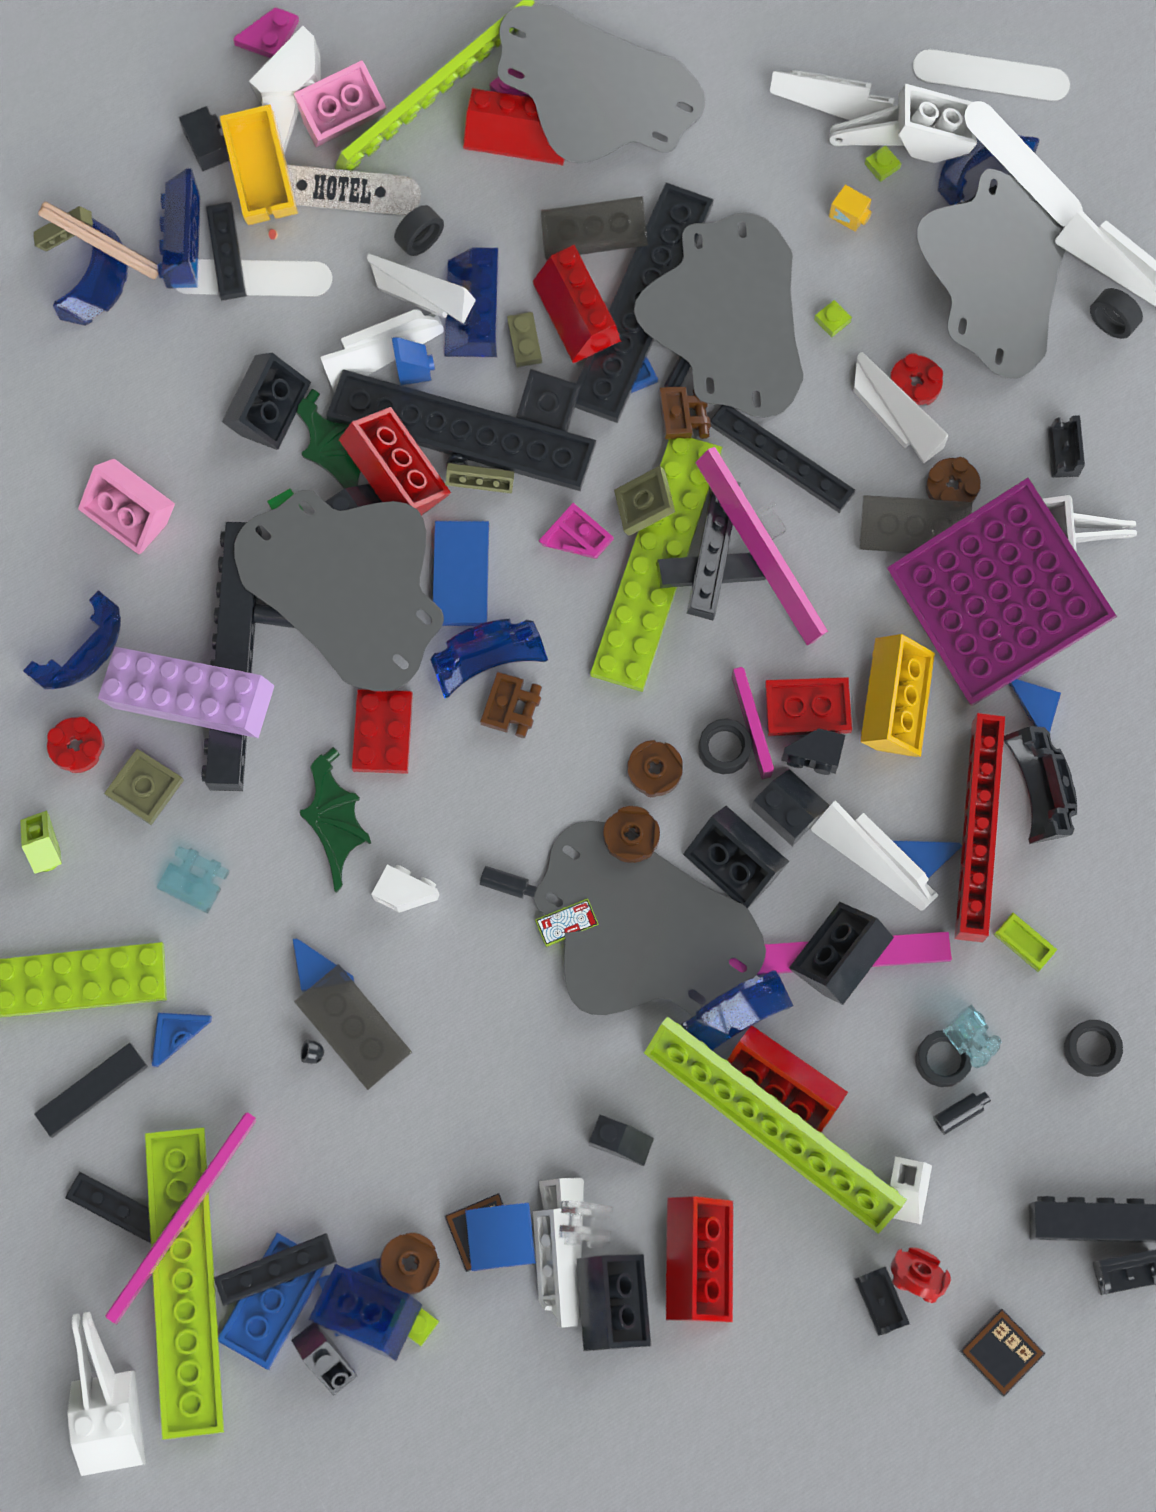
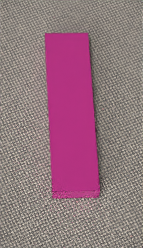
M743 667L735 668L732 672V681L746 729L751 735L752 749L762 780L771 778L774 767L745 669Z

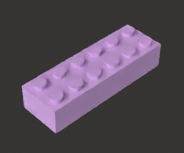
M114 647L98 699L114 709L259 738L275 685L258 674Z

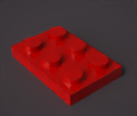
M849 677L765 681L768 736L808 735L818 728L840 734L852 732Z
M357 689L352 759L353 772L408 774L413 691Z

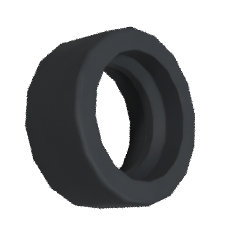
M421 205L409 212L400 221L394 234L395 242L408 255H420L438 240L444 228V221L430 206Z
M1105 289L1090 306L1092 320L1102 331L1114 338H1128L1143 321L1141 307L1130 295L1119 289Z
M728 718L715 720L708 724L701 733L698 746L700 759L707 768L715 773L723 775L735 773L742 769L749 760L752 749L751 735L746 727L738 721ZM727 731L738 736L742 749L736 759L722 762L711 755L709 742L713 735L718 732Z
M1087 1020L1079 1023L1068 1033L1064 1043V1055L1069 1065L1077 1073L1087 1077H1099L1112 1071L1120 1063L1123 1055V1041L1118 1031L1111 1024L1102 1020ZM1096 1031L1107 1038L1110 1044V1055L1104 1063L1090 1065L1079 1057L1077 1042L1082 1034Z
M950 1030L935 1031L929 1034L918 1046L915 1055L916 1068L921 1077L929 1084L938 1087H951L961 1082L971 1071L973 1064L972 1049L967 1040L959 1033ZM938 1042H948L958 1049L961 1054V1064L955 1073L942 1076L931 1070L927 1061V1054L932 1045Z

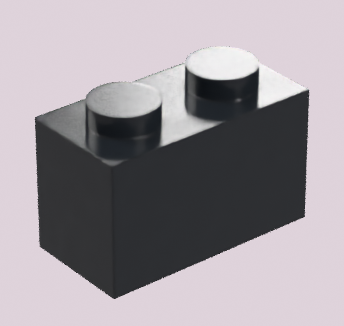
M207 106L178 117L183 133L202 172L230 161L225 137L219 132V129H222L216 114H210Z

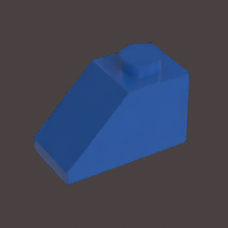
M399 337L392 338L400 385L432 381L430 371L435 370L433 355H427L426 345Z

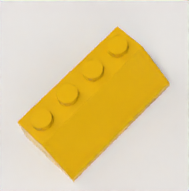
M903 634L875 638L863 727L861 730V743L877 751L921 757L935 653Z

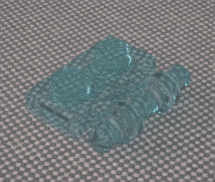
M179 846L175 851V856L183 860L182 865L178 867L170 863L156 888L208 914L221 891V888L213 884L216 876L225 880L230 870L222 867L219 861L214 859L210 861L200 856L199 852L192 848L187 850ZM194 865L205 870L203 878L190 873Z
M972 1004L963 1009L943 1030L960 1055L964 1052L969 1055L971 1065L974 1068L985 1066L991 1060V1056H994L1000 1050V1037L997 1035L989 1037L986 1031L989 1027L986 1024L985 1018L979 1011H976Z

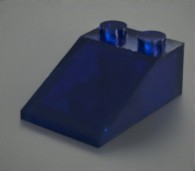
M335 1264L308 1320L373 1352L397 1361L422 1304L408 1293Z

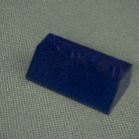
M186 168L165 183V193H161V207L164 209V216H160V229L163 232V239L159 240V252L163 256L162 263H158V275L160 279L164 280L166 288H198L201 195L192 168Z
M472 247L448 260L447 281L467 289L476 301L464 323L447 314L445 324V357H497L500 273L498 248Z

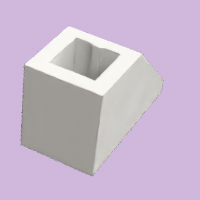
M387 865L371 894L374 901L398 913L436 901L440 895L438 889L435 888L436 884L424 877L418 880L410 876L411 872L400 865H396L395 868Z
M895 1157L890 1187L895 1188L907 1201L893 1219L916 1224L922 1223L932 1165Z

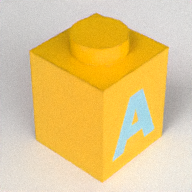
M845 184L831 204L829 217L856 232L861 224L865 225L872 214V211L869 210L872 199Z

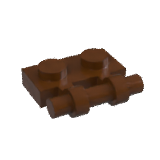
M663 387L659 389L658 394L665 439L691 438L692 429H696L699 432L700 439L710 437L709 429L711 428L710 418L706 414L708 403L701 401L696 396L694 389L693 396H687L686 387ZM689 408H693L696 411V416H690Z
M497 672L480 724L505 733L508 732L510 723L516 724L518 727L515 735L525 738L528 729L532 728L534 722L532 717L535 708L539 706L541 701L540 693L542 686L533 683L529 692L522 690L524 679ZM518 700L525 703L522 715L514 713Z

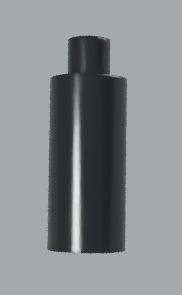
M256 604L254 623L295 628L271 606Z
M485 866L479 884L521 899L524 898V895L534 898L538 888L528 884L529 879L489 866Z
M985 1091L977 1096L971 1093L933 1116L934 1122L941 1133L945 1135L984 1111L983 1106L991 1102L990 1097Z

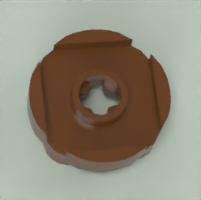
M964 457L940 460L930 469L926 481V492L929 499L938 507L941 505L944 508H949L948 511H961L973 504L981 489V479L978 471ZM950 479L959 482L958 489L956 490L953 487H948L946 484L949 483Z
M656 740L645 741L639 744L629 757L628 778L633 787L647 797L663 796L670 793L678 786L682 778L683 761L681 755L669 743L656 742ZM651 762L655 765L659 763L662 765L660 774L656 775L649 772V764Z
M638 806L622 807L607 819L604 826V842L609 853L618 860L627 863L641 862L644 859L650 858L658 847L660 840L659 824L646 809ZM630 828H634L635 833L640 834L633 841L624 836V833H628Z
M412 1232L399 1235L390 1240L383 1248L379 1259V1274L386 1285L395 1292L405 1295L418 1294L428 1288L435 1281L439 1273L440 1261L435 1251L436 1248L427 1237ZM410 1256H413L415 1258L414 1264L417 1265L416 1270L410 1269L406 1271L402 1259H408Z

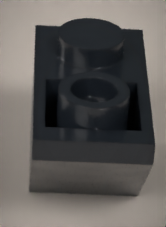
M818 728L785 747L781 761L787 762V765L793 768H803V766L813 768L816 773L822 775L836 774L846 735Z
M316 1321L291 1339L303 1362L333 1396L357 1377V1374Z

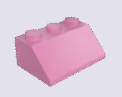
M363 60L294 93L304 125L316 147L383 115L387 108Z
M111 459L94 466L78 510L139 555L167 525L175 503L116 459Z

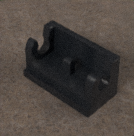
M1080 415L1072 416L1069 419L1070 421L1061 423V417H1058L1047 428L1052 478L1079 477L1085 466Z
M1156 1250L1093 1262L1101 1295L1156 1284Z
M886 1266L855 1278L878 1336L910 1324Z

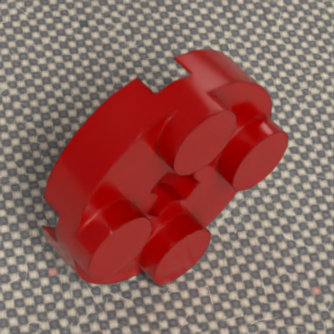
M910 353L894 365L890 379L917 405H929L938 398L941 392L943 370L933 360L916 353ZM911 377H919L923 384L912 385Z
M85 717L67 718L59 722L47 734L49 757L57 767L72 773H82L93 768L100 760L99 757L102 750L104 751L105 742L101 731ZM74 739L83 741L79 745L80 749L78 751H75L73 748L69 749V745Z
M910 1247L907 1252H902V1249L898 1250L890 1264L891 1272L894 1276L892 1279L894 1286L900 1290H907L914 1295L922 1297L923 1300L929 1303H935L939 1297L945 1294L950 1285L951 1276L947 1269L943 1272L939 1267L941 1261L937 1257L915 1247Z

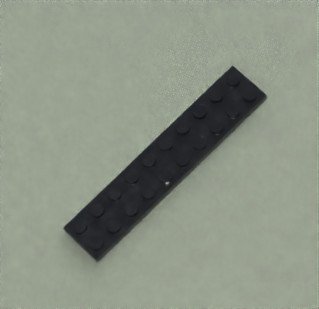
M665 183L609 309L621 341L588 356L577 380V384L582 385L575 408L615 423L619 422L633 386L654 342V339L637 322L634 313L636 300L647 286L682 263L684 258L682 240L684 229L692 224L706 223L713 207L714 199ZM696 233L694 235L695 245L699 239L700 233Z
M344 369L326 415L328 421L350 425L353 421L391 407L418 446L449 455L460 454L470 461L502 470L514 471L516 474L580 492L596 446V440Z

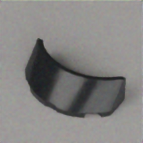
M1028 726L1004 735V742L1014 755L1022 771L1031 804L1029 844L1073 835L1075 828L1071 817L1077 815L1076 790L1065 756L1060 748L1056 749L1053 746L1049 731L1045 727Z

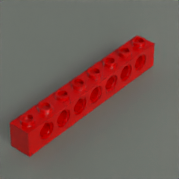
M977 713L971 725L954 937L957 940L983 943L989 936L1005 716Z

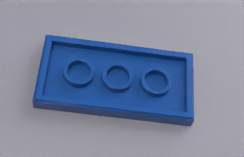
M435 521L433 602L442 610L444 615L442 626H487L489 521Z
M276 1233L263 1258L295 1246L297 1243ZM326 1267L238 1301L218 1336V1342L261 1367L270 1370L319 1281L318 1278H321Z

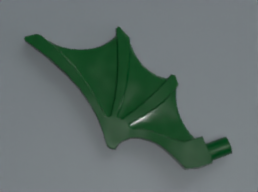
M311 389L307 397L302 399L297 410L298 417L303 421L310 433V444L306 450L302 451V457L326 470L338 481L343 489L358 486L361 471L339 441L349 425L328 421L317 412L318 406L315 404L320 393Z
M332 747L324 755L321 754L310 766L316 792L312 804L308 808L300 810V816L313 828L324 847L332 873L334 891L338 893L343 886L342 871L349 853L356 846L364 842L371 844L369 834L363 830L356 819L355 803L360 801V797L356 793H350L343 789L331 774L333 769L331 763L340 756L339 752Z

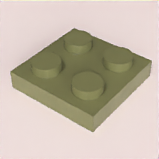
M661 466L614 489L623 531L628 536L675 512L666 473Z
M136 749L104 794L146 823L152 825L184 779L144 752Z

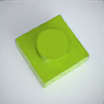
M885 145L867 157L864 164L881 182L898 171L902 163Z
M833 300L815 315L814 320L832 338L851 323L852 317Z
M415 1303L397 1329L422 1347L439 1321Z

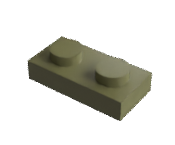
M533 312L507 316L516 367L542 363Z

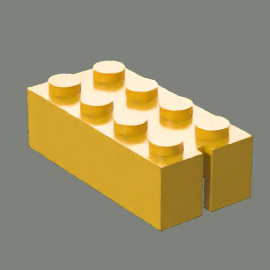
M271 105L220 116L242 213L246 223L252 225L269 221L272 214L276 219L298 214L275 113Z

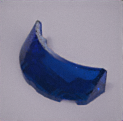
M1018 135L1036 153L1040 142L1039 138ZM978 138L977 144L970 154L948 159L942 167L938 181V192L950 206L965 200L963 189L967 186V180L964 178L967 171L993 155Z
M92 218V228L122 244L114 231ZM93 246L90 264L82 279L65 296L54 301L53 307L59 319L85 326L92 323L93 318L103 311L108 312L123 293V287L128 277V265Z
M99 590L89 599L94 608V614L91 615L90 620L99 628L62 667L53 659L48 661L46 665H39L31 661L23 670L31 682L44 690L68 687L88 678L107 661L119 637L121 614L119 606Z
M500 619L466 629L446 642L447 648L444 651L434 653L430 658L445 699L450 697L467 680L493 667L521 661H548L534 621L527 619L517 624L511 623L510 619Z
M774 970L760 978L758 976L751 978L718 996L695 1012L696 1015L682 1023L681 1026L714 1051L748 1027L794 1005L779 974Z

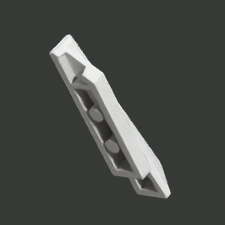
M798 70L790 71V73L773 71L770 92L775 95L847 120H853L893 107L895 98L870 95L871 83Z
M1079 210L1058 235L1055 243L1156 307V260L1107 220L1098 228L1083 211Z
M369 253L367 255L377 287L381 292L443 318H446L447 314H449L459 322H465L476 301L467 289Z
M412 310L341 338L343 350L320 357L323 370L333 392L335 393L343 369L368 376L393 362L395 355L392 338L399 337L424 344L443 333L444 328L438 315L431 313L424 316L421 310Z
M863 352L859 353L856 360L853 392L904 448L911 444L920 460L925 463L944 449L948 434Z
M834 801L812 826L811 831L919 910H924L938 897L937 892L927 884L929 879L926 874L864 813L854 821Z
M559 1178L539 1181L544 1210L533 1211L539 1303L544 1310L552 1311L557 1318L556 1325L558 1328L578 1326L580 1296L577 1258H581L584 1180L582 1178Z

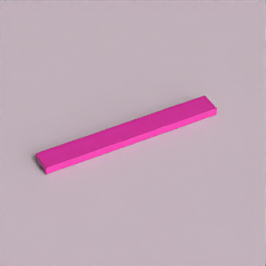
M715 447L708 449L695 462L806 645L814 643L827 633L828 630Z
M949 932L893 935V940L872 967L951 962ZM808 942L765 944V960L757 975L793 973L789 967ZM736 958L729 960V964L742 973L746 972L747 966Z
M247 1112L240 1119L106 1313L105 1318L116 1325L121 1320L255 1125L256 1118Z

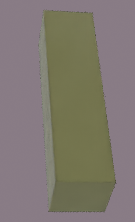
M78 206L67 212L85 224L93 226L91 211ZM51 222L33 232L35 247L46 252L75 236Z
M448 463L445 485L512 494L514 471Z

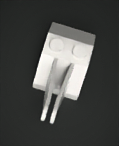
M304 26L249 81L256 98L262 103V106L270 104L275 113L284 154L299 113L294 93L321 80L320 52L314 36Z
M905 84L899 92V105L833 125L830 128V143L834 146H905L911 157L932 163L970 154L977 144V137L966 125L965 111L973 102Z
M1070 495L1043 498L1046 506L1076 552V543L1137 536L1136 530L1075 533V527L1129 529L1136 527V521L1073 513V503Z
M90 1312L83 1313V1324L80 1315L73 1314L72 1327L77 1346L81 1380L71 1382L68 1423L71 1447L81 1476L146 1464L135 1371H127L115 1374L96 1331ZM86 1340L98 1377L92 1378Z

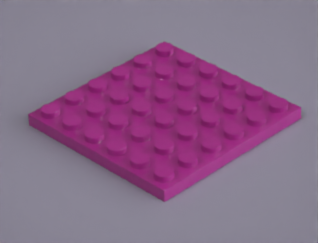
M1028 477L887 567L971 706L1117 618L1112 607Z

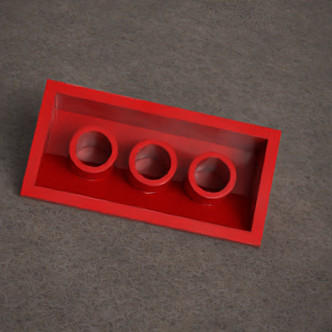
M472 88L467 108L464 149L564 165L565 159L559 156L548 143L533 98Z
M575 245L551 255L532 283L572 363H576L620 342L616 324Z
M391 407L351 422L339 439L382 502L394 501L409 504L416 508L422 516L451 494L449 488L445 485L442 478Z
M752 1025L727 1059L735 1069L751 1078L756 1085L768 1094L773 1095L781 1104L793 1113L798 1114L802 1120L819 1132L824 1130L848 1094V1091Z
M696 1196L667 1198L666 1320L733 1322V1201Z

